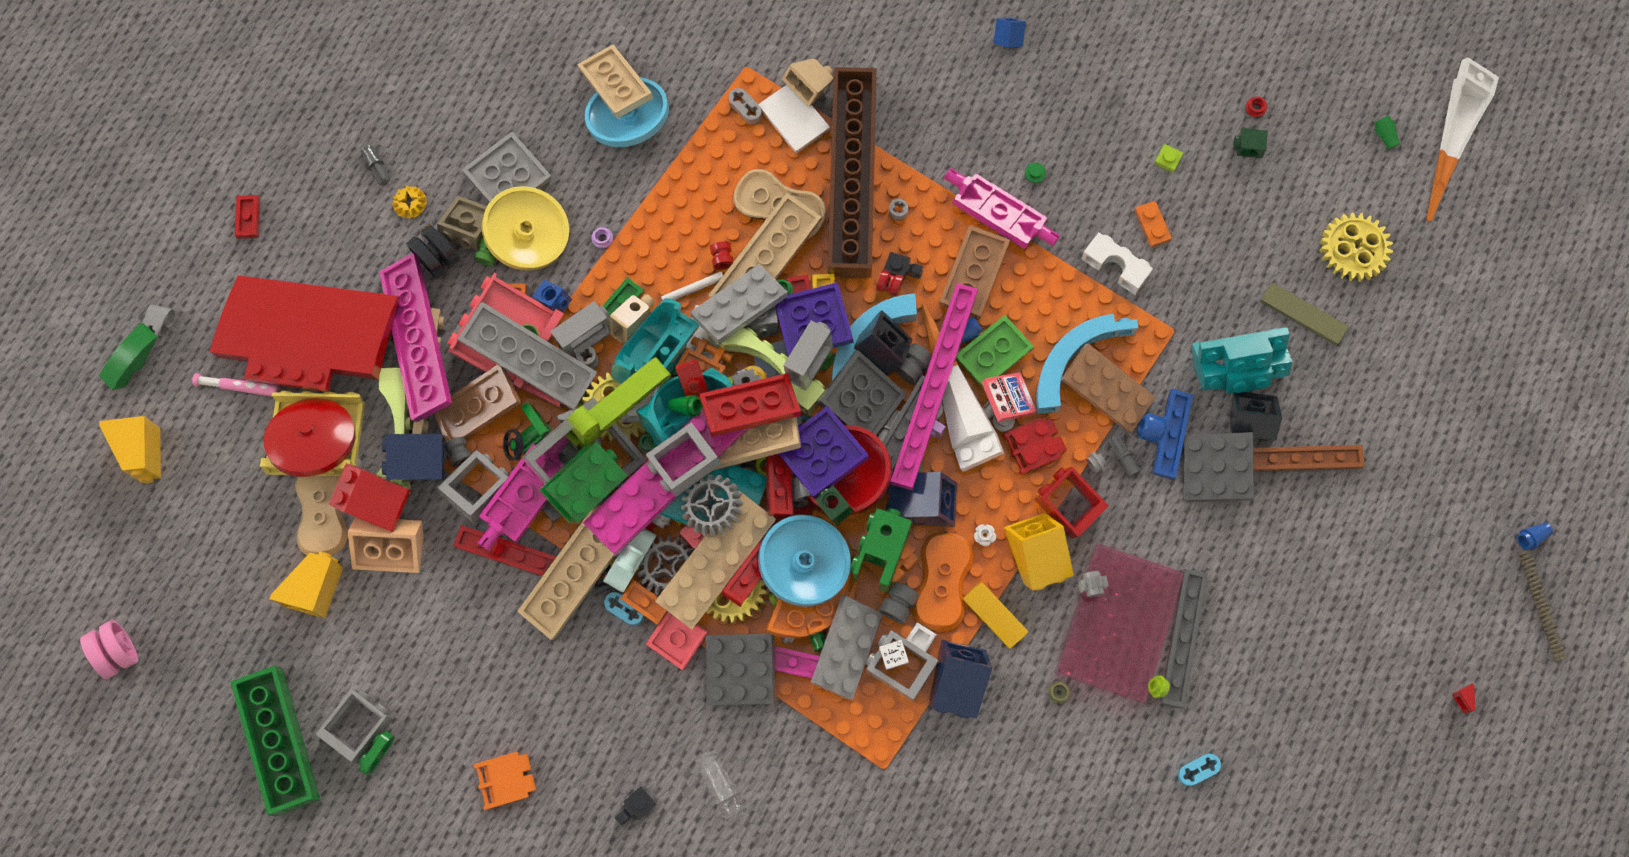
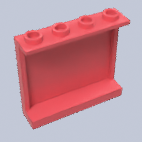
M496 273L491 278L488 276L485 278L481 285L484 291L481 296L475 295L469 305L473 308L469 315L465 313L458 324L462 328L458 334L453 332L447 344L451 345L448 352L485 373L497 364L458 341L460 334L481 302L521 326L525 324L533 325L538 330L539 337L547 342L552 335L550 331L556 328L564 314L557 309L555 311L549 309L496 277ZM507 371L515 390L518 391L523 385L524 380Z

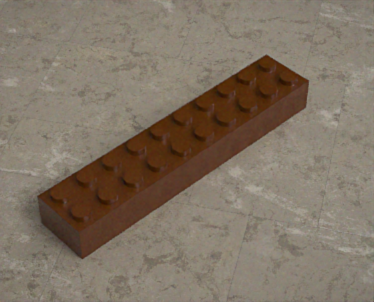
M834 67L828 274H834V277H872L877 68Z

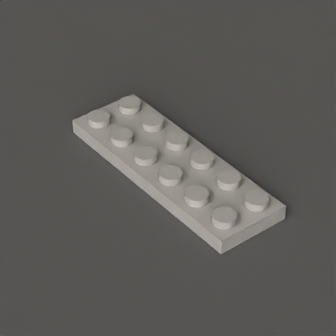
M483 302L480 303L458 338L459 342L572 410L576 408L597 374L592 368Z

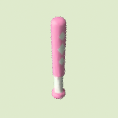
M199 373L194 374L192 378V384L196 387L200 385L216 386L220 389L272 397V393H280L281 391L279 385L247 380L203 377Z

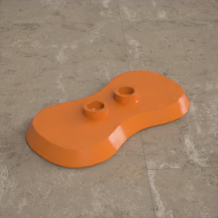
M940 532L929 536L922 546L923 581L917 591L920 596L914 607H912V614L915 621L925 628L945 632L957 628L964 618L963 582L973 564L974 551L966 538L954 533Z

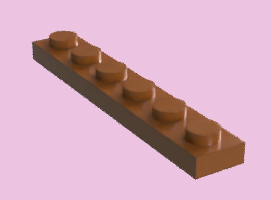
M1363 445L1254 448V472L1363 469L1365 467Z

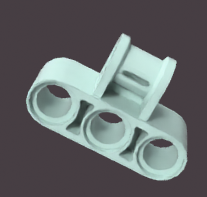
M644 528L620 551L603 582L623 593L657 535Z

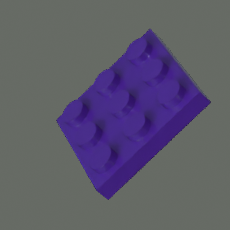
M838 282L789 294L788 297L775 305L788 357L811 320L816 323L822 322L830 328L833 348L854 343Z
M828 406L798 427L801 448L778 453L814 499L819 497L822 490L832 487L869 459L867 452Z

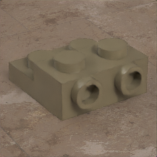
M457 195L437 223L438 232L448 242L452 240L459 243L464 249L469 250L473 248L477 250L480 240L483 238L482 219L487 206Z

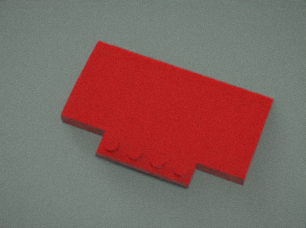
M238 275L221 314L209 352L219 358L248 362L244 379L252 382L329 392L333 374L378 380L399 297Z

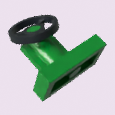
M529 402L525 403L521 408L532 424L521 433L516 429H510L503 438L504 454L511 461L520 459L522 453L525 455L532 444L537 445L552 432L540 413ZM514 432L516 437L508 441L510 434ZM508 445H510L511 451L514 452V458L509 453Z

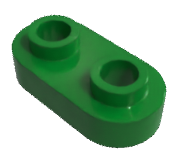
M387 731L378 733L372 741L373 746L370 751L363 754L358 762V765H360L359 771L366 776L372 774L393 743L395 736Z

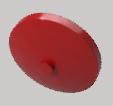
M306 399L290 404L272 418L265 430L263 444L268 459L279 471L296 477H311L334 469L347 458L354 446L356 431L350 414L341 405L326 399Z
M844 425L869 455L867 461L833 485L855 511L851 515H855L870 509L883 497L890 484L892 463L887 448L874 433L862 427ZM809 496V498H810L819 508H821V507L819 506V504L815 501L816 499H814L812 496ZM838 500L831 501L829 508H835L838 505Z

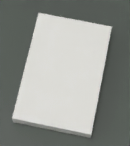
M788 85L758 104L761 107V112L796 154L830 131L829 125L812 105L808 107Z

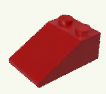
M346 463L328 505L393 532L411 490L386 480V478L364 468Z

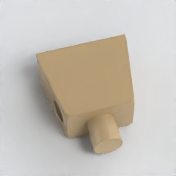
M816 59L790 64L782 78L808 107L827 92L834 79L832 77V69L829 66L823 67Z
M645 294L641 299H638L636 296H631L610 315V335L624 345L650 314V308L655 304L653 298Z

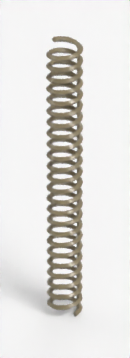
M1529 549L1519 553L1518 556L1521 557L1520 561H1524L1521 563L1524 566L1522 569L1526 570L1524 574L1527 575L1525 578L1529 579L1527 583H1531L1528 587L1531 588V592H1534L1532 596H1536L1533 598L1536 601L1534 604L1539 605L1536 607L1539 610L1537 613L1541 614L1539 618L1542 619L1540 622L1544 623L1542 627H1547L1543 631L1547 632L1545 636H1549L1546 640L1550 641L1548 645H1552L1549 649L1553 650L1551 654H1555L1552 658L1556 659L1554 661L1556 663L1567 658V656H1559L1564 654L1565 651H1559L1564 649L1563 646L1556 647L1562 644V642H1556L1561 640L1560 637L1553 638L1559 635V633H1553L1558 629H1550L1555 627L1556 624L1548 625L1555 620L1545 621L1553 618V615L1545 616L1552 613V611H1545L1550 609V607L1540 608L1549 604V602L1539 603L1547 600L1546 597L1537 599L1546 594L1535 595L1544 591V589H1537L1542 587V584L1532 586L1541 582V580L1532 581L1539 578V575L1529 577L1537 574L1538 571L1527 573L1537 568H1527L1535 565V562L1525 564L1534 560V558L1523 560L1532 556V554L1522 555L1530 552L1531 550Z

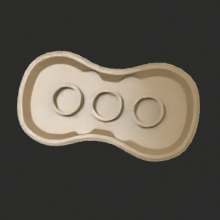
M753 169L748 171L740 179L734 191L733 201L741 213L746 216L765 219L768 218L785 194H790L822 217V220L808 238L815 235L820 229L826 215L825 203L817 194L788 188L766 170Z
M340 476L296 478V492L302 504V519L297 530L296 539L298 547L305 555L309 553L318 555L319 551L333 555L341 551L347 542L348 529L342 512L328 505Z

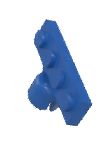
M1171 389L1164 416L1161 417L1147 413L1139 423L1138 436L1157 445L1152 471L1154 475L1171 480L1176 479L1193 399L1192 394Z

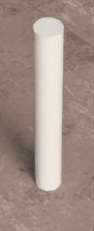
M718 272L661 296L662 300L665 298L677 300L719 282L723 274Z

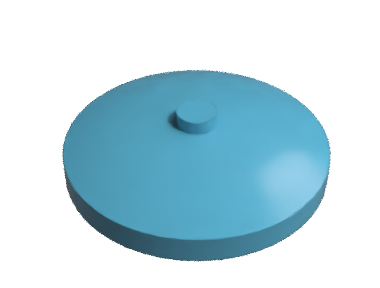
M640 77L652 92L653 99L618 119L596 92L588 102L585 110V122L590 134L598 142L612 147H628L648 140L662 128L669 114V103L664 90L654 81Z
M797 515L781 520L768 531L760 546L758 564L764 583L775 596L792 605L810 607L829 601L842 589L850 573L851 557L845 539L833 525L818 517Z

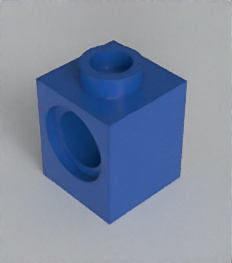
M543 280L532 296L534 300L553 311L557 309L562 313L572 300L563 288L546 280Z

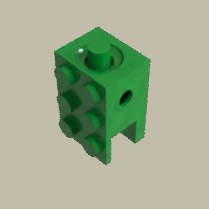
M596 441L584 446L538 491L569 524H572L574 521L579 523L627 474L616 463L619 459L618 456L611 449L605 451Z
M877 508L875 514H870L866 524L868 534L867 536L862 535L858 546L860 555L859 557L854 556L850 567L853 581H858L865 561L885 568L879 582V590L888 593L911 530V520L900 517L901 512L888 508L887 512Z

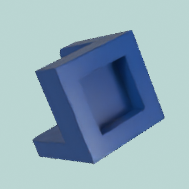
M997 18L994 44L1005 47H1022L1026 21L1015 18Z

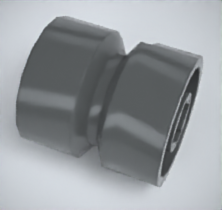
M913 343L909 348L904 364L897 368L895 372L909 384L916 385L920 377L923 376L922 371L928 370L932 355L922 346Z
M894 581L888 592L890 598L883 600L879 612L895 622L905 624L911 613L908 608L914 607L920 595L908 586Z

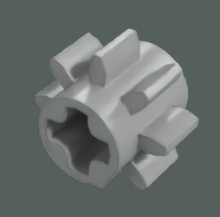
M1100 571L1084 573L1083 580L1078 582L1080 592H1086L1088 598L1104 595V589L1109 586L1107 576H1101Z

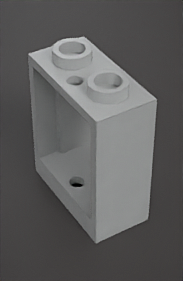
M593 301L550 332L559 349L576 358L577 350L585 345L592 347L610 335V315L603 305L599 307Z
M811 320L783 365L785 374H789L791 383L805 391L833 348L831 330L826 324L822 322L816 323Z
M692 422L646 454L650 461L647 463V466L654 475L658 473L661 476L660 484L667 493L672 491L675 497L721 465L716 454ZM690 438L705 460L673 482L658 460Z
M477 450L438 487L441 496L472 523L479 518L480 514L509 476V473L504 468L500 467L498 469L493 464L494 461L486 453L482 455ZM480 463L498 481L472 506L453 488Z
M891 630L888 635L883 634L877 645L883 646L890 644L892 641L902 640L904 648L926 661L924 667L910 689H907L875 668L882 658L879 649L876 655L871 653L865 663L868 666L866 672L911 702H914L939 660Z
M351 689L316 733L319 738L349 761L356 764L371 747L375 736L378 733H382L392 720L387 715L389 710L380 703H377L375 706L369 701L372 697L361 689L359 692ZM358 700L381 719L355 751L332 732Z

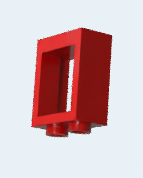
M1072 466L1065 469L1062 467L1053 475L1055 479L1050 484L1045 483L1037 491L1039 495L1034 500L1051 518L1064 527L1065 533L1072 539L1079 537L1109 505ZM1066 478L1091 504L1073 525L1047 499Z

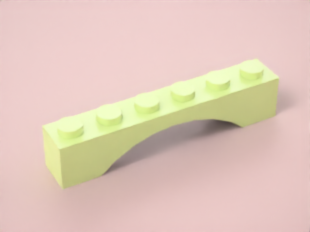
M749 327L746 329L742 328L719 345L707 334L710 341L718 347L727 349V352H740L758 357L770 364L780 375L785 374L783 365L788 357L783 353L780 355L776 353L774 347L766 340L763 342L759 340L757 334ZM816 379L812 380L806 391L792 384L800 410L808 417L819 407L820 404L817 401L825 391V386Z
M381 368L379 390L391 407L394 417L395 434H409V430L413 428V421L409 417L410 413L400 368ZM381 468L377 475L386 478V475H382ZM390 480L411 490L410 481Z

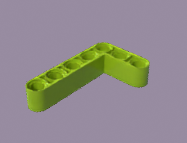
M653 358L589 411L584 406L576 409L568 417L570 429L585 446L588 445L666 382L671 374L657 358Z

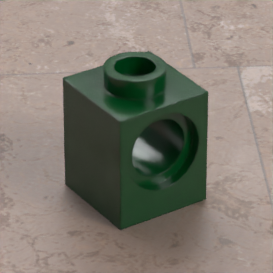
M1242 128L1239 135H1235L1233 148H1237L1236 156L1263 158L1267 150L1268 131Z
M834 486L822 490L819 497L815 500L836 526L855 512ZM833 500H838V505L835 508L830 509V502Z

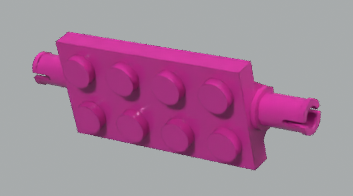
M952 167L945 174L944 180L958 187L960 191L954 198L953 205L1025 249L1034 237H1039L1052 247L1058 241L1060 234L1044 226L1047 221L1046 216L975 173L972 178L969 176L965 177Z
M565 436L535 460L550 479L564 466L559 461L558 456L570 442ZM532 444L528 451H530L535 446V444ZM523 459L520 460L479 516L488 523L489 528L477 543L487 551H490L500 535L503 536V534L518 543L548 502L538 491L544 483Z

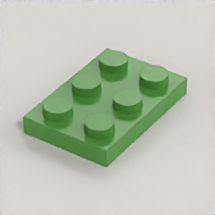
M1004 315L957 354L956 360L984 390L981 383L984 379L1002 376L1030 353L1034 346Z

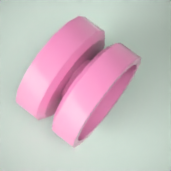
M111 619L101 625L99 632L92 630L80 638L86 658L95 671L104 679L108 680L118 674L120 667L127 669L138 662V654L130 637L115 620Z

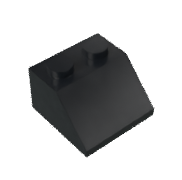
M881 310L859 335L854 349L856 351L859 350L888 376L904 364L913 339Z
M1234 392L1230 416L1231 433L1253 432L1254 438L1259 440L1276 441L1282 421L1278 396Z

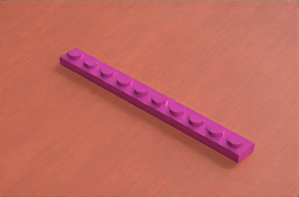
M956 284L891 478V485L913 491L978 293L977 288Z

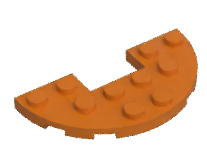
M813 510L811 516L823 519L837 529L838 526L829 518ZM846 538L845 541L849 548L852 564V561L854 559V552L848 539ZM849 573L846 583L832 599L820 605L810 607L796 606L778 598L765 632L785 638H802L824 631L832 624L841 596L853 599L857 582L853 581V574Z

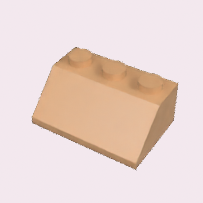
M357 517L354 518L348 530L352 569L420 572L424 539L421 520L399 519L394 531L391 532Z

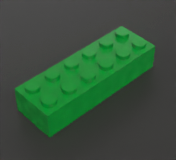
M272 666L231 681V687L267 815L277 817L320 801V795L284 670L277 666Z

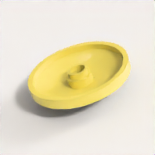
M520 186L504 190L491 200L482 219V235L487 248L500 262L514 269L532 271L547 267L559 258L568 241L569 223L563 208L552 196L533 187Z

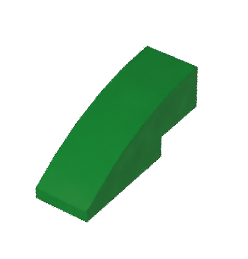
M144 323L139 324L114 351L104 365L99 377L112 390L125 388L134 371L142 369L158 337Z

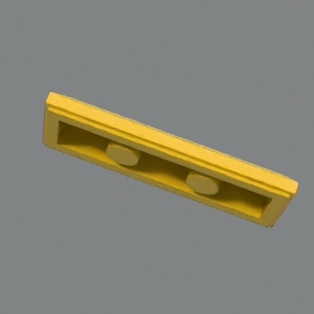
M982 582L977 583L962 598L1009 649L1029 633Z

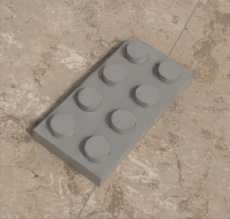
M759 264L696 307L690 314L699 326L719 345L788 297V294Z
M841 596L811 683L844 699L853 700L882 613L847 596Z

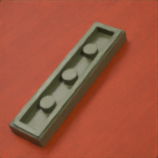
M1271 282L1260 300L1264 305L1335 346L1339 344L1349 327Z

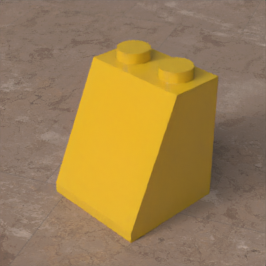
M145 416L99 421V426L122 471L137 479L140 483L154 482L153 479L161 478L159 426Z
M1043 513L1004 527L1023 583L1032 591L1042 590L1047 585L1066 581L1067 578L1074 576L1064 527L1049 515Z
M321 551L318 552V555L309 553L276 588L269 599L282 607L326 618L343 566L338 564V559L333 558L328 553Z

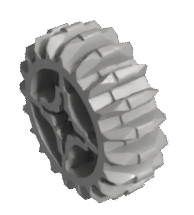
M709 474L707 481L702 478L699 480L700 483L698 485L697 483L692 485L694 487L692 490L689 488L685 490L689 496L682 497V501L687 504L682 505L681 510L685 512L682 516L685 520H688L687 525L690 528L694 527L693 530L696 533L702 530L703 536H707L710 532L713 537H716L717 530L722 535H725V527L733 530L731 522H739L736 514H743V511L738 507L744 505V502L739 499L742 494L740 491H736L738 487L735 483L730 485V479L726 478L723 480L721 475H717L714 480V477ZM715 489L726 492L729 500L717 498ZM706 492L705 497L702 500H698ZM727 510L724 516L719 519L720 513ZM696 511L707 513L709 522L699 520L696 516Z
M667 536L666 542H663L662 537H658L659 544L655 545L654 541L652 542V548L648 549L643 558L644 562H641L638 568L643 569L637 573L639 577H644L641 581L642 585L649 584L647 590L650 592L656 587V596H659L669 583H660L655 579H660L664 576L672 579L681 562L687 560L694 551L693 548L687 549L688 543L686 541L680 545L679 537H676L673 543L671 536ZM674 550L680 554L668 557L662 551ZM656 555L659 563L654 568V572L650 574V563ZM662 559L671 565L673 575L664 567Z

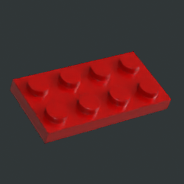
M788 373L699 394L711 437L801 416V410Z

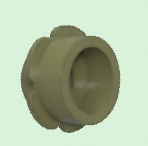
M1056 681L1048 688L1049 699L1055 704L1066 703L1068 696L1071 694L1070 688L1064 682Z

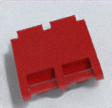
M1043 417L1002 435L1003 439L1007 440L1012 451L1010 453L1012 458L1015 457L1019 465L1020 475L1061 459L1062 453L1066 452L1067 449L1061 437L1058 436L1054 439L1052 437L1058 434L1052 418L1044 421ZM1011 437L1013 438V440H1014V442H1015V444H1016V446H1017V448H1018L1017 450L1015 449V447H1014V445H1013V443H1012V441H1011ZM1019 455H1021L1022 458H1023V460H1024V463H1025V465H1026L1025 468H1024V465H1023V463H1022V461H1021Z

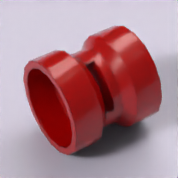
M721 241L710 245L714 269H728L733 264V257L730 256L732 251L731 243Z
M882 270L876 290L880 292L887 291L890 295L897 297L904 276L898 274L894 276L889 271Z

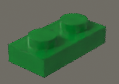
M627 277L603 306L611 315L631 296H636L640 299L645 291Z

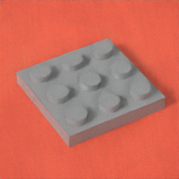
M510 132L462 169L463 173L489 203L496 195L509 188L525 186L540 189L552 180L548 171L513 132Z

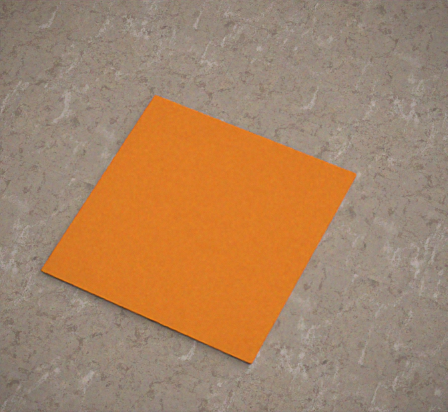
M745 67L571 296L572 300L564 310V314L557 326L593 301L599 307L604 305L627 277L644 289L645 293L643 296L647 294L653 298L655 304L650 308L651 313L661 303V296L718 272H722L724 275L728 269L716 270L713 268V255L710 252V245L721 241L731 243L732 251L730 256L735 261L766 220L765 218L744 215L736 208L733 201L734 191L738 182L748 171L753 169L769 171L786 187L813 192L824 201L826 215L820 229L815 235L805 241L776 279V281L781 279L787 281L789 277L808 274L810 289H813L812 275L828 274L832 118L815 108L829 125L830 131L796 154L763 113L758 123L748 124L731 107L729 94L735 88L745 90L757 104H760L782 88L751 68ZM735 97V101L739 100L742 104H744L742 101V97ZM748 109L749 116H750V115L756 116V111H755V112H751V111ZM876 145L874 157L872 277H834L835 283L838 282L848 322L851 326L871 307L895 297L887 291L880 292L876 290L880 274L885 267L890 252L911 258L910 264L923 266L921 279L906 275L898 296L915 294L916 321L897 325L913 339L911 345L916 343L932 355L922 303L927 306L939 331H941L948 308L939 305V301L969 225L1002 237L1005 236L953 205L956 194ZM894 199H903L908 204V214L903 220H894L889 214V205ZM895 206L894 212L902 213L903 207ZM1010 240L980 319L975 318L983 330L979 333L981 335L1001 317L1006 315L1034 346L1030 353L1003 375L1021 373L1035 408L1037 384L1048 355L1060 339L1078 325L1090 319L1114 314L1115 322L1122 318L1137 320L1138 330L1135 335L1107 338L1090 345L1139 384L1142 383L1174 334L1172 327L1032 241L1024 249ZM717 283L675 300L681 304V313L691 318L690 312L695 309L696 305H701L710 298L708 295ZM778 314L776 315L779 334L770 335L765 338L757 337L762 342L766 340L769 343H775L784 340ZM551 335L548 342L559 348ZM608 335L592 346L599 359L598 366L593 370L603 380H606V373H609L612 378V365L617 354L624 346L611 335ZM974 339L961 344L958 353ZM838 347L831 349L835 355ZM728 352L734 356L730 363L723 360L722 365L726 366V371L723 375L726 377L734 376L736 372L742 369L756 366L754 357L746 353ZM1078 353L1069 361V363L1067 364L1062 373L1061 378L1063 377L1069 366L1072 364ZM955 360L979 404L983 407L989 400L985 390ZM833 364L825 371L819 370L813 381L815 379L820 381L825 386L824 390L832 382ZM893 371L887 377L906 393L895 409L901 412L916 385L909 384ZM922 371L923 376L925 377L927 371ZM1061 380L1059 392L1061 406L1058 412L1035 413L1034 415L1015 418V424L1011 429H1016L1043 417L1044 421L1052 418L1058 434L1052 437L1054 439L1060 436L1067 449L1066 452L1061 454V459L1027 474L1020 475L1019 465L1015 457L1012 458L1010 454L1012 451L1007 440H1004L1002 437L1006 432L998 431L994 427L992 416L989 421L998 435L1004 454L963 472L960 469L955 451L952 449L943 407L942 417L938 422L946 426L945 432L940 439L930 437L922 460V472H942L957 482L955 527L912 524L907 542L916 549L914 554L919 560L908 571L903 566L900 567L905 572V575L898 582L917 592L923 581L924 571L921 549L925 540L935 533H954L966 538L974 551L973 564L963 582V597L977 583L982 582L999 599L1018 570L1004 527L1043 513L1049 515L1034 500L1039 495L1037 491L1045 483L1050 484L1055 479L1053 475L1062 467L1065 469L1072 466L1081 475L1088 464L1086 459L1090 457V453L1097 451L1115 422L1102 412L1098 413L1099 410ZM520 388L516 392L521 403L466 439V448L471 453H474L476 450L482 455L486 453L494 461L493 464L498 469L502 467L510 475L524 454L522 453L520 459L515 461L507 459L503 450L504 435L510 429H516L521 433L532 424L521 407L529 402L540 413L552 431L561 424L558 415L572 409L565 405L560 409ZM605 391L603 394L606 397L612 391ZM819 405L810 417H813L824 408ZM637 431L639 435L638 438L636 439L632 435H630V441L639 450V452L644 456V458L647 461L648 458L646 454H644L640 450L638 446V441L643 434L648 432L645 431L644 433H642L640 431ZM514 432L510 434L508 441L516 437ZM605 436L601 440V447L605 451L611 449L618 456L619 459L616 463L621 469L632 460L614 438L611 443H609V436ZM1011 437V441H1012V443H1013L1015 449L1017 450L1018 448H1017V446H1016V444H1015L1013 438ZM508 445L509 453L514 458V452L511 451L510 445ZM1019 455V457H1020V459H1021V461H1022V463H1023V465H1024V468H1025L1026 465H1025V463H1024V460H1023L1022 456ZM450 456L444 464V469L452 474L458 467L452 466ZM478 463L461 481L481 495H484L498 479ZM766 464L761 467V471L766 472ZM631 473L627 478H625L626 481H627L631 476H633L632 473ZM1066 478L1047 497L1057 510L1073 485ZM767 483L759 506L766 512H768ZM614 488L609 495H613L617 490ZM888 491L885 492L883 497L873 507L862 513L850 515L838 525L837 529L845 539H848L853 551L859 549L858 546L862 535L867 536L868 534L866 524L870 514H875L877 508L886 511V505L889 501ZM816 504L812 511L809 513V516H811L813 510H816L821 514L825 515L827 518H829L827 514ZM541 510L529 528L562 550L584 519L579 523L574 521L572 524H569L561 517L557 522L553 523L545 512ZM673 519L669 522L670 526L665 525L664 528L656 525L657 527L653 532L657 535L654 539L655 545L659 544L658 537H662L663 542H666L667 536H671L672 543L676 537H679L681 545L685 541L681 538L679 532L686 526L684 524L679 526ZM981 524L985 526L991 525L995 529L996 540L990 543L989 546H982L974 539L976 528ZM674 550L662 551L668 557L680 554ZM656 555L650 563V574L654 572V568L659 563ZM662 559L664 567L673 575L671 565ZM683 560L681 562V565L677 568L676 573L679 571V569L682 567L686 560ZM863 565L853 600L879 612L883 600L890 598L889 593L879 590L880 579ZM639 571L634 573L625 591L633 580L642 585L641 581L644 577L638 576L637 573ZM664 576L655 580L660 583H669L672 579ZM762 595L761 598L766 603L757 604L760 611L753 609L752 618L745 614L744 622L737 617L736 623H732L729 617L728 621L724 623L721 619L722 615L716 620L713 618L714 612L710 615L705 612L697 624L709 631L708 635L769 634L765 630L775 606H772L769 595ZM722 596L720 604L725 606L728 604L729 599ZM964 601L965 615L961 624L951 631L939 632L930 630L936 634V637L926 653L938 659L942 640L968 646L983 621ZM912 607L908 608L911 613L905 624L895 622L882 614L867 659L871 653L876 655L880 646L877 644L884 633L888 635L892 630L904 639H907L917 623L912 614ZM830 627L823 631L825 639L827 638ZM774 636L776 647L817 656L821 655L822 650L814 651L809 636L794 638L792 643L787 642L786 644L782 643L781 637ZM705 638V640L703 641V643L701 644V645H702L703 647H705V648H706V638ZM906 648L904 649L909 661L908 664L886 670L883 658H881L875 668L907 689H910L926 661ZM867 665L864 666L853 700L844 699L812 684V679L775 671L776 697L881 769H886L930 703L929 698L936 667L914 702H911L866 672Z

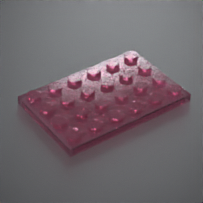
M1097 543L1087 572L1100 571L1101 576H1107L1109 586L1104 589V595L1088 598L1086 592L1080 593L1056 674L1145 704L1149 693L1148 684L1156 670L1184 573Z

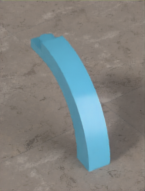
M906 294L885 300L871 307L850 326L854 343L838 347L833 364L832 381L854 351H856L854 346L859 335L881 310L896 324L916 321L915 294Z
M1114 314L1103 315L1078 325L1063 336L1048 355L1042 368L1036 389V414L1059 411L1061 406L1059 392L1062 373L1069 361L1085 344H1092L1107 338L1135 335L1138 330L1137 320L1122 318L1115 322Z

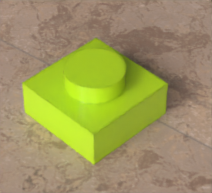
M1164 144L1154 164L1174 173L1183 156V152Z

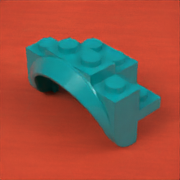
M669 298L663 299L639 325L617 354L612 365V379L622 384L653 358H657L670 373L683 355L688 341L698 330L699 324L681 313V304Z
M1276 328L1263 332L1192 343L1193 362L1202 390L1222 389L1227 394L1247 392L1271 386L1273 378L1289 376L1292 359L1287 350L1290 336L1288 328ZM1222 360L1224 365H1221L1215 361Z
M710 368L702 373L709 392L733 386L725 375L714 368ZM679 376L663 384L654 396L651 397L648 404L636 410L643 429L651 434L656 447L680 431L693 419L692 417L670 411L668 408V402L671 398L686 396Z

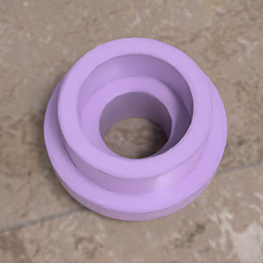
M597 228L592 234V242L597 248H607L613 242V234L607 228ZM606 236V240L599 241V237Z

